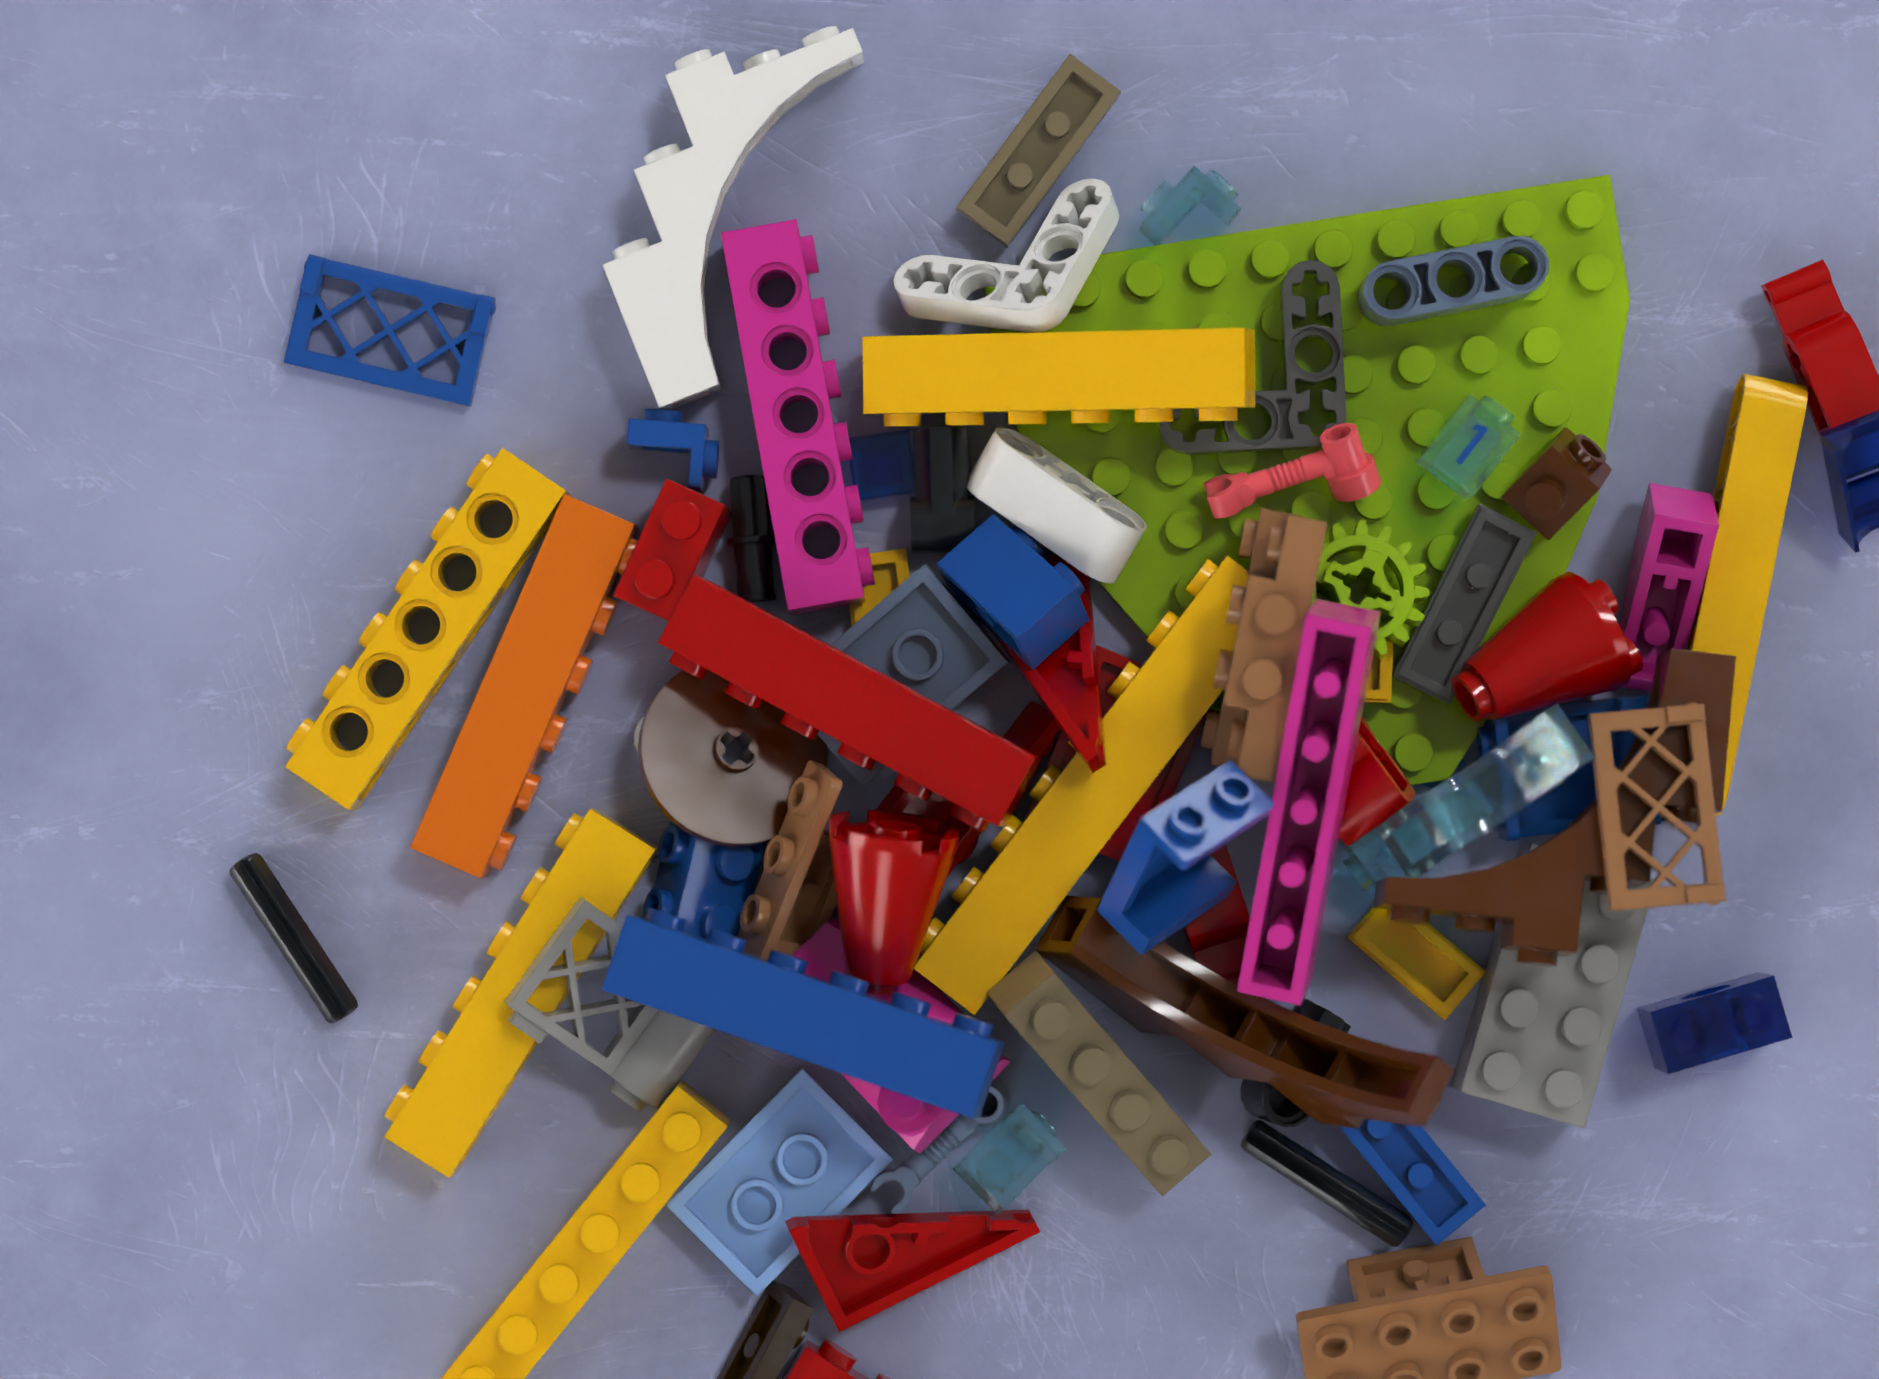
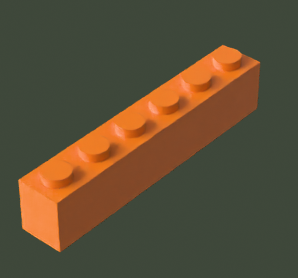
M563 495L410 846L411 849L480 879L488 877L492 867L499 871L503 870L517 836L508 833L516 811L520 809L528 812L542 781V777L533 774L543 750L553 754L565 730L568 719L560 716L559 713L568 692L579 695L589 675L593 660L584 655L593 634L596 633L604 636L615 615L618 601L609 597L619 574H623L638 542L635 538L639 527L634 523L569 495Z

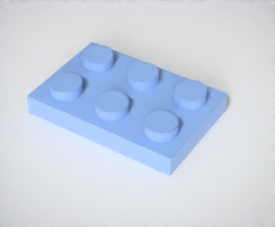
M802 1068L666 1206L758 1296L800 1254L785 1221L798 1216L838 1215L893 1160V1156L819 1082Z

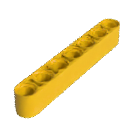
M1742 373L1737 382L1731 403L1713 492L1719 528L1686 648L1689 651L1736 656L1722 811L1730 788L1808 400V389L1806 386Z

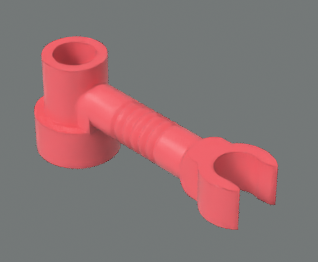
M1341 423L1326 429L1320 435L1319 439L1322 450L1251 474L1240 472L1234 475H1219L1206 481L1204 487L1214 519H1221L1232 516L1244 507L1252 505L1257 498L1323 476L1327 480L1332 497L1341 502L1356 501L1369 496L1379 488L1381 478L1374 457L1364 450L1356 425Z

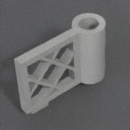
M580 897L504 1001L514 1010L507 1020L540 1044L547 1034H550L610 1075L616 1081L609 1090L635 1110L641 1112L646 1104L659 1109L716 1029L615 994V999L580 1005L576 973L609 967L617 945V939H619L623 927L583 897ZM588 918L605 930L608 955L574 962L571 940ZM563 953L564 964L553 966ZM566 975L570 1008L543 1013L527 1002L542 980ZM636 1007L628 1018L626 1008ZM616 1011L619 1032L604 1053H602L585 1041L582 1017ZM572 1019L574 1033L558 1022Z

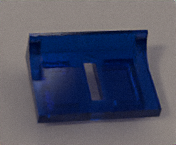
M1879 410L1819 433L1838 533L1855 553L1860 551V541L1867 534L1879 528V471L1850 482L1846 480L1879 468Z

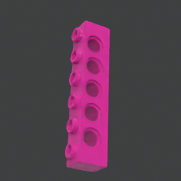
M797 219L721 232L788 612L792 616L856 603H865L863 587L875 585L869 547L856 549L852 524L862 523L864 519L857 484L845 486L841 462L853 460L847 424L846 422L834 424L829 399L842 396L835 359L822 361L818 337L830 335L824 297L811 299L808 283V274L819 273L813 235L800 237ZM774 278L789 280L796 288L793 299L782 307L766 305L760 299L761 289L766 282ZM784 340L798 341L807 350L804 362L792 370L780 369L771 362V354L774 347ZM795 402L809 403L818 411L815 425L803 433L791 432L782 424V416L785 409ZM807 464L820 465L829 473L827 487L821 493L814 496L800 494L793 487L795 473L799 468ZM819 526L830 527L840 535L838 550L834 555L826 559L814 558L804 549V541L807 534Z

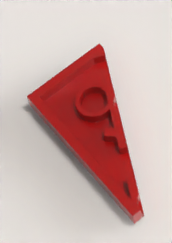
M1054 554L1047 558L1046 561L1053 567L1058 562H1062L1077 576L1084 586L1085 591L1080 595V598L1090 620L1033 670L996 636L995 638L1088 768L1094 773L1106 765L1090 577L1057 554Z
M1029 1209L798 1216L785 1221L839 1332L1040 1233Z

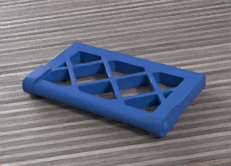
M309 254L304 264L300 294L284 363L471 407L492 317L496 311V298ZM325 276L357 283L361 290L331 310L328 309L321 298ZM383 289L417 297L423 305L391 325L372 293ZM366 298L385 329L352 348L334 317ZM442 303L472 310L468 330L452 339L433 308ZM319 307L323 315L316 318L317 310ZM428 313L446 344L414 363L396 331L423 314ZM326 322L329 323L347 352L339 358L308 350L312 331ZM390 336L408 368L398 372L364 364L358 355ZM465 342L463 353L461 354L457 346ZM451 350L460 364L455 385L422 376L419 371L421 368Z

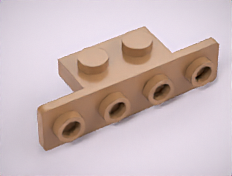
M812 760L808 761L803 775L793 783L788 796V812L779 835L773 837L769 842L764 855V871L755 893L750 895L743 905L740 915L741 927L737 937L747 940L744 949L745 953L768 960L771 949L793 955L826 921L830 920L835 909L837 899L829 830L825 828L841 791L842 781L821 763Z

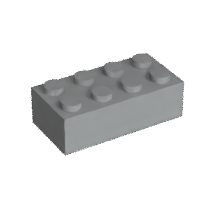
M1521 842L1517 857L1530 852L1539 845ZM1650 878V882L1636 887L1630 886L1629 890L1648 888L1654 879ZM1584 881L1577 953L1568 956H1558L1557 966H1538L1517 962L1518 951L1500 949L1502 923H1497L1484 968L1486 973L1482 976L1451 1087L1468 1095L1585 1128L1648 908L1609 912L1607 895L1589 892L1590 881Z

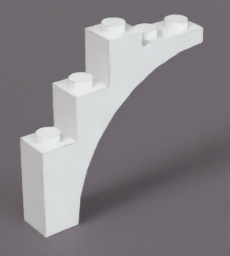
M837 26L820 29L802 39L803 48L780 56L778 49L757 54L743 63L745 71L735 75L725 51L712 56L709 49L696 51L680 58L674 63L676 71L665 75L693 146L682 151L677 143L661 147L643 157L646 165L634 169L662 241L651 246L648 238L629 242L612 251L615 260L603 264L606 276L660 409L674 410L722 391L708 342L704 293L710 243L724 199L748 155L782 115L820 85L864 63L863 51L853 28L841 33Z

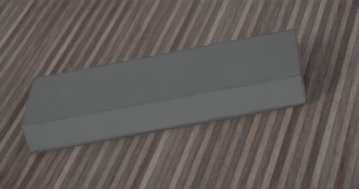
M1478 504L1475 507L1422 612L1425 615L1422 623L1419 626H1415L1392 671L1393 678L1446 705L1451 704L1455 696L1452 690L1451 679L1461 672L1462 664L1478 650L1537 532L1482 504Z

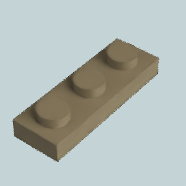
M1069 54L958 204L956 211L1008 248L1114 105L1121 91L1073 55Z

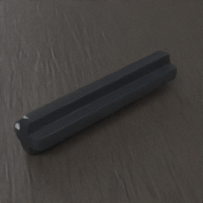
M253 853L235 863L229 869L230 876L325 1020L331 1024L336 1023L355 1011L358 1007L356 998L263 857L258 853Z
M1256 1120L1244 1135L1241 1142L1244 1151L1392 1247H1398L1406 1239L1413 1225L1411 1217L1262 1120Z

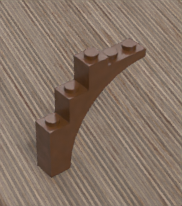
M1671 648L1656 659L1646 709L1680 706L1691 702L1705 705V723L1715 812L1717 814L1722 812L1736 656ZM1687 726L1666 728L1656 741L1687 766L1691 761ZM1645 729L1643 731L1651 736L1656 729ZM1636 736L1629 752L1617 768L1620 771L1625 768L1644 744ZM1649 749L1627 777L1658 801L1679 776L1680 772L1652 749ZM1686 778L1663 807L1685 825L1698 826L1693 783ZM1620 784L1617 788L1621 832L1629 837L1651 808ZM1597 797L1565 829L1530 852L1492 868L1440 878L1385 877L1376 882L1374 908L1391 910L1390 921L1405 924L1429 925L1430 915L1455 917L1456 929L1473 932L1493 933L1495 922L1502 923L1500 949L1518 951L1517 962L1557 966L1558 956H1568L1577 953L1584 881H1590L1589 892L1607 895ZM1656 816L1634 841L1650 856H1652ZM1661 817V822H1662V823L1670 824V823H1668L1665 819H1663V818ZM1628 849L1624 854L1627 888L1629 890L1630 886L1636 887L1650 882L1651 867Z
M1066 895L1035 949L1139 1032L1180 1038L1228 1077L1269 1083L1321 1124L1359 1129L1364 1119L1425 1127L1431 1114L1438 1108L1442 1099V1092L1454 1071L1453 1068L1436 1055L1403 1050L1363 1039L1316 1022L1270 1002L1263 997L1237 992V984L1195 962L1163 941L1143 955H1140L1097 911L1102 898Z

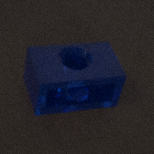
M1761 972L1637 1007L1654 1068L1667 1074L1793 1038L1774 975Z

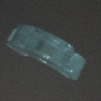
M1556 704L1543 711L1502 743L1454 776L1416 797L1375 829L1407 877L1420 878L1532 806L1563 784L1565 779L1588 764L1595 757L1560 706Z

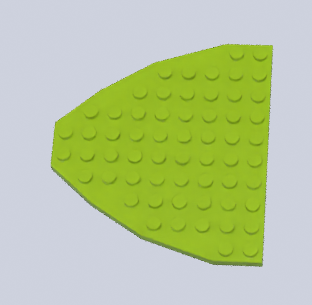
M1610 175L1101 254L1067 316L1060 324L1043 332L1203 328L1255 330V391L1284 390L1280 290L1281 283L1288 271L1296 264L1308 260L1320 261L1331 267L1338 277L1340 285L1346 400L1345 423L1356 425L1364 450L1374 457L1381 478V485L1375 492L1356 501L1341 502L1335 500L1332 497L1327 480L1323 476L1257 498L1252 505L1244 507L1232 516L1214 519L1204 487V483L1209 479L1219 475H1234L1240 472L1251 474L1266 468L1269 469L1272 466L1275 467L1277 464L1281 465L1283 462L1287 463L1289 460L1293 461L1295 458L1299 459L1301 456L1322 450L1323 448L1195 455L1181 454L1168 448L1163 442L1158 428L1159 422H1135L1134 410H1110V423L1072 424L1071 411L1046 412L1047 424L1014 425L1018 432L1038 443L1125 504L1146 522L1147 529L1116 582L1104 583L1096 580L1146 638H1148L1168 610L1179 617L1194 596L1186 591L1185 588L1207 559L1218 566L1224 557L1228 555L1248 571L1250 559L1238 557L1245 519L1258 521L1260 508L1328 522L1324 542L1327 545L1330 543L1329 530L1332 525L1337 523L1344 529L1347 536L1353 534L1359 520H1366L1368 536L1377 537L1385 526L1392 528L1389 544L1396 548L1400 544L1410 541L1413 546L1405 560L1409 565L1414 563L1425 564V572L1414 580L1416 586L1430 589V596L1478 504H1482L1537 532L1479 648L1550 580L1566 572L1596 503L1599 490L1549 541L1501 497L1510 485L1546 450L1564 427L1570 429L1576 436L1582 434L1590 438L1600 447L1605 455L1630 304ZM1513 236H1526L1536 240L1545 249L1549 258V271L1545 281L1529 296L1515 302L1394 326H1379L1370 322L1361 313L1358 306V290L1362 281L1377 265L1387 261ZM1518 254L1502 256L1500 270L1503 277L1515 285L1528 283L1531 276V268L1528 262ZM1454 266L1439 268L1437 272L1439 289L1450 297L1464 296L1468 290L1466 275ZM1304 274L1301 285L1292 287L1293 296L1304 298L1306 317L1304 320L1292 318V327L1296 330L1303 326L1315 324L1331 328L1329 316L1316 320V302L1319 296L1327 295V287L1316 285L1313 274ZM1382 278L1375 281L1373 295L1381 307L1388 310H1397L1403 307L1405 292L1397 281L1390 278ZM984 287L985 297L991 294L995 288ZM990 328L991 333H1028ZM1304 338L1295 347L1294 355L1296 362L1300 368L1307 372L1316 373L1323 371L1331 361L1330 347L1320 338ZM1333 380L1315 385L1295 381V391L1297 394L1310 390L1309 410L1304 414H1298L1299 424L1310 426L1312 436H1320L1323 427L1334 422L1333 413L1322 412L1320 406V392L1322 389L1334 392ZM1255 404V408H1239L1238 421H1233L1238 434L1250 440L1262 438L1270 428L1269 414L1258 404ZM1181 409L1179 419L1169 422L1171 431L1177 430L1182 433L1183 442H1194V437L1198 430L1216 428L1214 442H1228L1222 426L1223 421H1199V419L1194 417L1193 409ZM1476 424L1484 425L1488 428V431L1460 465L1456 460L1478 433L1473 427ZM1350 551L1341 553L1327 562L1332 563V561H1336L1345 565L1360 560L1363 552ZM1385 563L1383 571L1389 586L1400 591L1394 572ZM1356 579L1351 587L1347 586L1351 589V595L1348 600L1360 605L1362 600L1368 597L1365 594L1367 583L1361 579ZM1316 588L1317 599L1329 601L1328 597L1317 592L1318 588ZM1430 596L1424 602L1413 603L1412 607L1422 613ZM1379 621L1378 629L1386 625L1389 621ZM1403 623L1402 625L1410 637L1415 626ZM1393 643L1392 671L1406 644L1400 647ZM1393 677L1391 703L1364 702L1362 717L1377 741L1397 763L1411 785L1450 779L1476 738L1477 727H1483L1488 719L1484 718L1479 722H1474L1464 713L1455 696L1451 704L1446 705ZM1222 690L1210 706L1212 710L1220 711L1225 690Z

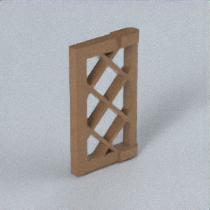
M1691 702L1680 706L1592 713L1588 715L1609 912L1704 903L1718 905L1720 902L1726 901L1704 704ZM1687 726L1691 760L1687 766L1656 741L1666 728ZM1645 729H1656L1651 736L1643 731ZM1630 731L1644 744L1625 768L1620 771L1614 766L1611 732ZM1649 749H1652L1680 772L1679 776L1658 801L1627 777ZM1686 778L1693 783L1698 823V827L1694 831L1663 807ZM1620 784L1651 808L1629 837L1621 832L1617 788ZM1657 814L1688 838L1665 867L1634 842ZM1695 844L1701 850L1704 883L1686 885L1673 875L1671 871L1691 846ZM1628 849L1658 873V876L1648 888L1628 890L1624 854ZM1664 879L1672 885L1667 887H1659L1660 884L1664 881Z

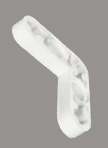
M1083 179L1066 187L1056 199L1020 265L937 255H922L910 259L896 271L893 279L894 287L903 309L910 316L916 318L1030 333L1043 332L1054 328L1067 316L1118 224L1120 216L1111 188L1106 182L1098 179ZM1070 248L1077 249L1075 254L1067 259L1057 262L1048 261L1058 251ZM984 287L995 288L991 294L978 300L966 299L978 289Z

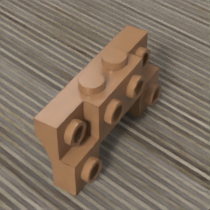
M1260 508L1258 521L1245 519L1238 557L1250 559L1246 587L1234 584L1232 587L1226 623L1238 625L1233 651L1220 649L1213 688L1225 690L1224 697L1222 698L1220 711L1207 710L1200 747L1212 749L1210 765L1222 766L1229 760H1232L1249 778L1275 783L1305 616L1311 608L1328 522Z

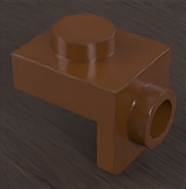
M1564 427L1546 450L1510 485L1501 498L1549 541L1601 488L1612 469L1605 462L1606 457L1603 451L1594 441L1582 434L1576 436L1570 429Z

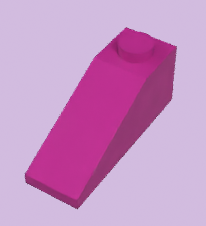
M1649 483L1634 540L1620 620V628L1624 637L1629 638L1634 643L1641 655L1643 668L1640 672L1631 676L1629 683L1623 686L1625 688L1650 692L1657 657L1671 648L1686 650L1719 528L1712 493Z

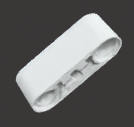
M997 427L994 430L969 475L967 489L975 497L1079 571L1104 583L1116 582L1147 529L1146 522L1132 509L1032 439L1010 428Z

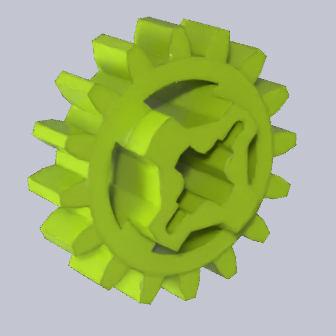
M1359 520L1353 534L1347 536L1344 529L1337 523L1332 525L1329 530L1330 543L1328 545L1325 542L1323 543L1311 606L1317 599L1316 588H1318L1317 592L1327 596L1330 602L1381 612L1380 621L1387 620L1389 622L1377 631L1373 655L1379 660L1387 654L1386 640L1388 638L1400 647L1404 646L1410 639L1407 630L1402 625L1403 623L1410 626H1419L1422 623L1425 615L1412 606L1413 603L1426 601L1430 596V589L1416 586L1414 580L1425 572L1426 566L1424 563L1410 565L1407 563L1405 558L1413 544L1410 541H1406L1396 548L1389 544L1392 528L1385 526L1377 537L1368 536L1366 520ZM1350 551L1363 552L1360 560L1345 565L1336 561H1332V563L1327 562L1341 553ZM1385 563L1394 572L1400 591L1389 586L1383 571ZM1356 579H1361L1367 583L1365 594L1368 597H1365L1360 605L1348 600L1351 595V589L1347 586L1351 587Z

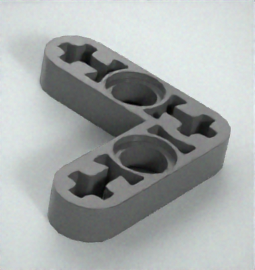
M1308 260L1300 262L1288 271L1281 283L1280 307L1284 390L1255 391V404L1263 407L1269 414L1270 428L1267 434L1256 440L1245 439L1235 430L1233 421H1223L1222 426L1228 442H1214L1216 428L1198 430L1195 434L1194 442L1189 443L1183 442V436L1180 431H1171L1169 422H1159L1158 428L1161 439L1168 448L1177 453L1187 455L1321 448L1320 436H1312L1309 425L1299 424L1298 414L1306 413L1310 407V390L1297 394L1295 391V381L1315 385L1333 380L1334 392L1324 389L1320 392L1322 412L1333 413L1334 422L1325 425L1322 433L1334 425L1345 423L1346 400L1340 285L1338 277L1331 267L1320 261ZM1304 274H1313L1316 285L1327 287V295L1319 296L1317 299L1316 320L1329 316L1331 328L1311 324L1296 330L1293 329L1292 318L1304 320L1306 317L1304 298L1293 296L1292 287L1301 285ZM1308 337H1317L1325 341L1331 351V361L1328 367L1316 373L1307 372L1300 368L1294 355L1298 342ZM1173 409V419H1179L1181 409ZM1193 409V415L1197 419H1199V410Z

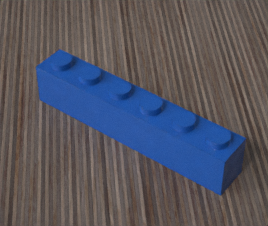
M649 907L646 918L633 915L626 916L601 990L972 1119L981 1116L1005 1044L1004 1041L990 1037L993 1028L992 1024L960 1013L955 1014L953 1023L928 1016L931 1003L895 991L891 1002L867 995L870 983L865 980L832 970L829 981L806 974L805 970L808 961L773 949L770 951L768 960L745 953L744 949L747 940L710 928L707 939L684 932L683 928L686 919Z

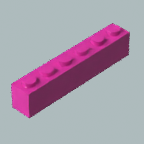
M1316 599L1306 613L1272 796L1274 806L1268 818L1237 992L1301 1006L1311 985L1381 612Z

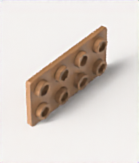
M1472 1236L1444 1241L1437 1246L1429 1244L1346 1260L1349 1281L1355 1301L1301 1311L1296 1314L1305 1379H1521L1557 1372L1562 1367L1553 1278L1549 1267L1542 1265L1485 1276Z

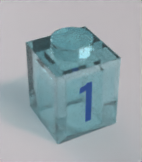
M1469 395L1460 402L1415 462L1464 500H1467L1476 494L1521 436V433L1510 426L1515 419L1514 416L1497 401L1486 395L1478 401L1472 395Z

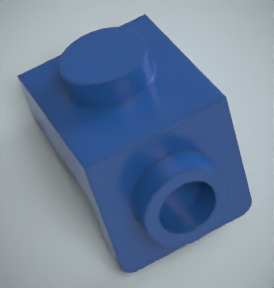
M645 409L644 420L629 419L627 445L632 450L690 454L689 489L696 492H705L706 478L717 479L720 442L719 440H709V429L706 424L682 422L683 412L666 409Z

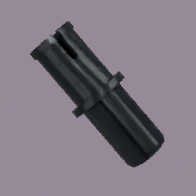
M737 476L730 481L733 537L727 538V545L734 546L736 594L750 602L776 600L771 544L776 542L775 536L771 535L769 502L764 476Z

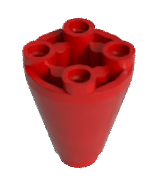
M1572 572L1561 574L1550 580L1462 664L1459 674L1452 677V690L1464 713L1474 722H1479L1484 718L1496 720L1617 690L1628 684L1631 676L1642 670L1643 661L1637 647L1629 638L1624 637L1614 617V614L1618 612V603L1610 587L1601 579L1588 583L1583 577Z

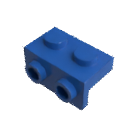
M670 820L669 826L663 831L659 841L658 855L660 864L654 888L648 893L644 902L643 917L646 918L650 907L686 919L683 928L684 932L707 939L709 930L712 928L737 936L741 927V911L747 898L753 894L765 843L747 847L720 846L705 842L688 834Z

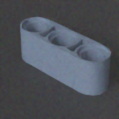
M1513 236L1387 261L1377 265L1362 281L1358 290V306L1361 313L1370 322L1379 326H1394L1515 302L1529 296L1545 281L1549 271V258L1545 249L1536 240L1526 236ZM1518 254L1528 262L1531 268V276L1528 283L1515 285L1503 277L1500 270V261L1503 255ZM1454 266L1466 275L1468 290L1464 296L1450 297L1439 289L1437 284L1439 268ZM1382 278H1390L1397 281L1405 292L1403 307L1397 310H1388L1381 307L1373 295L1375 281Z

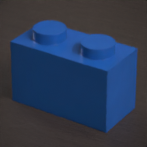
M993 514L936 564L948 589L959 602L1033 670L1090 620L1080 598L1085 589L1077 576L1065 564L1058 562L1053 567L1042 558L1043 550L1033 537L1019 527L1011 530Z

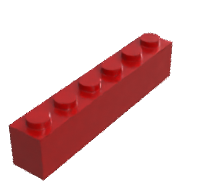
M693 574L657 642L674 651L669 660V663L702 680L707 670L728 680L729 684L724 692L757 710H759L762 702L765 700L785 711L781 723L812 740L816 739L819 731L826 733L842 742L837 751L839 755L870 771L876 761L898 772L894 781L896 786L925 801L929 800L932 792L937 793L955 803L950 813L952 816L982 832H985L989 823L998 827H1006L1042 758L709 579Z

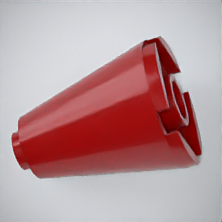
M868 810L866 822L849 823L850 811L839 812L830 817L829 840L845 974L869 982L867 993L893 994L896 991V985H903L910 981L956 854L960 832L957 828L951 826L947 833L943 835L938 833L939 820L911 813Z

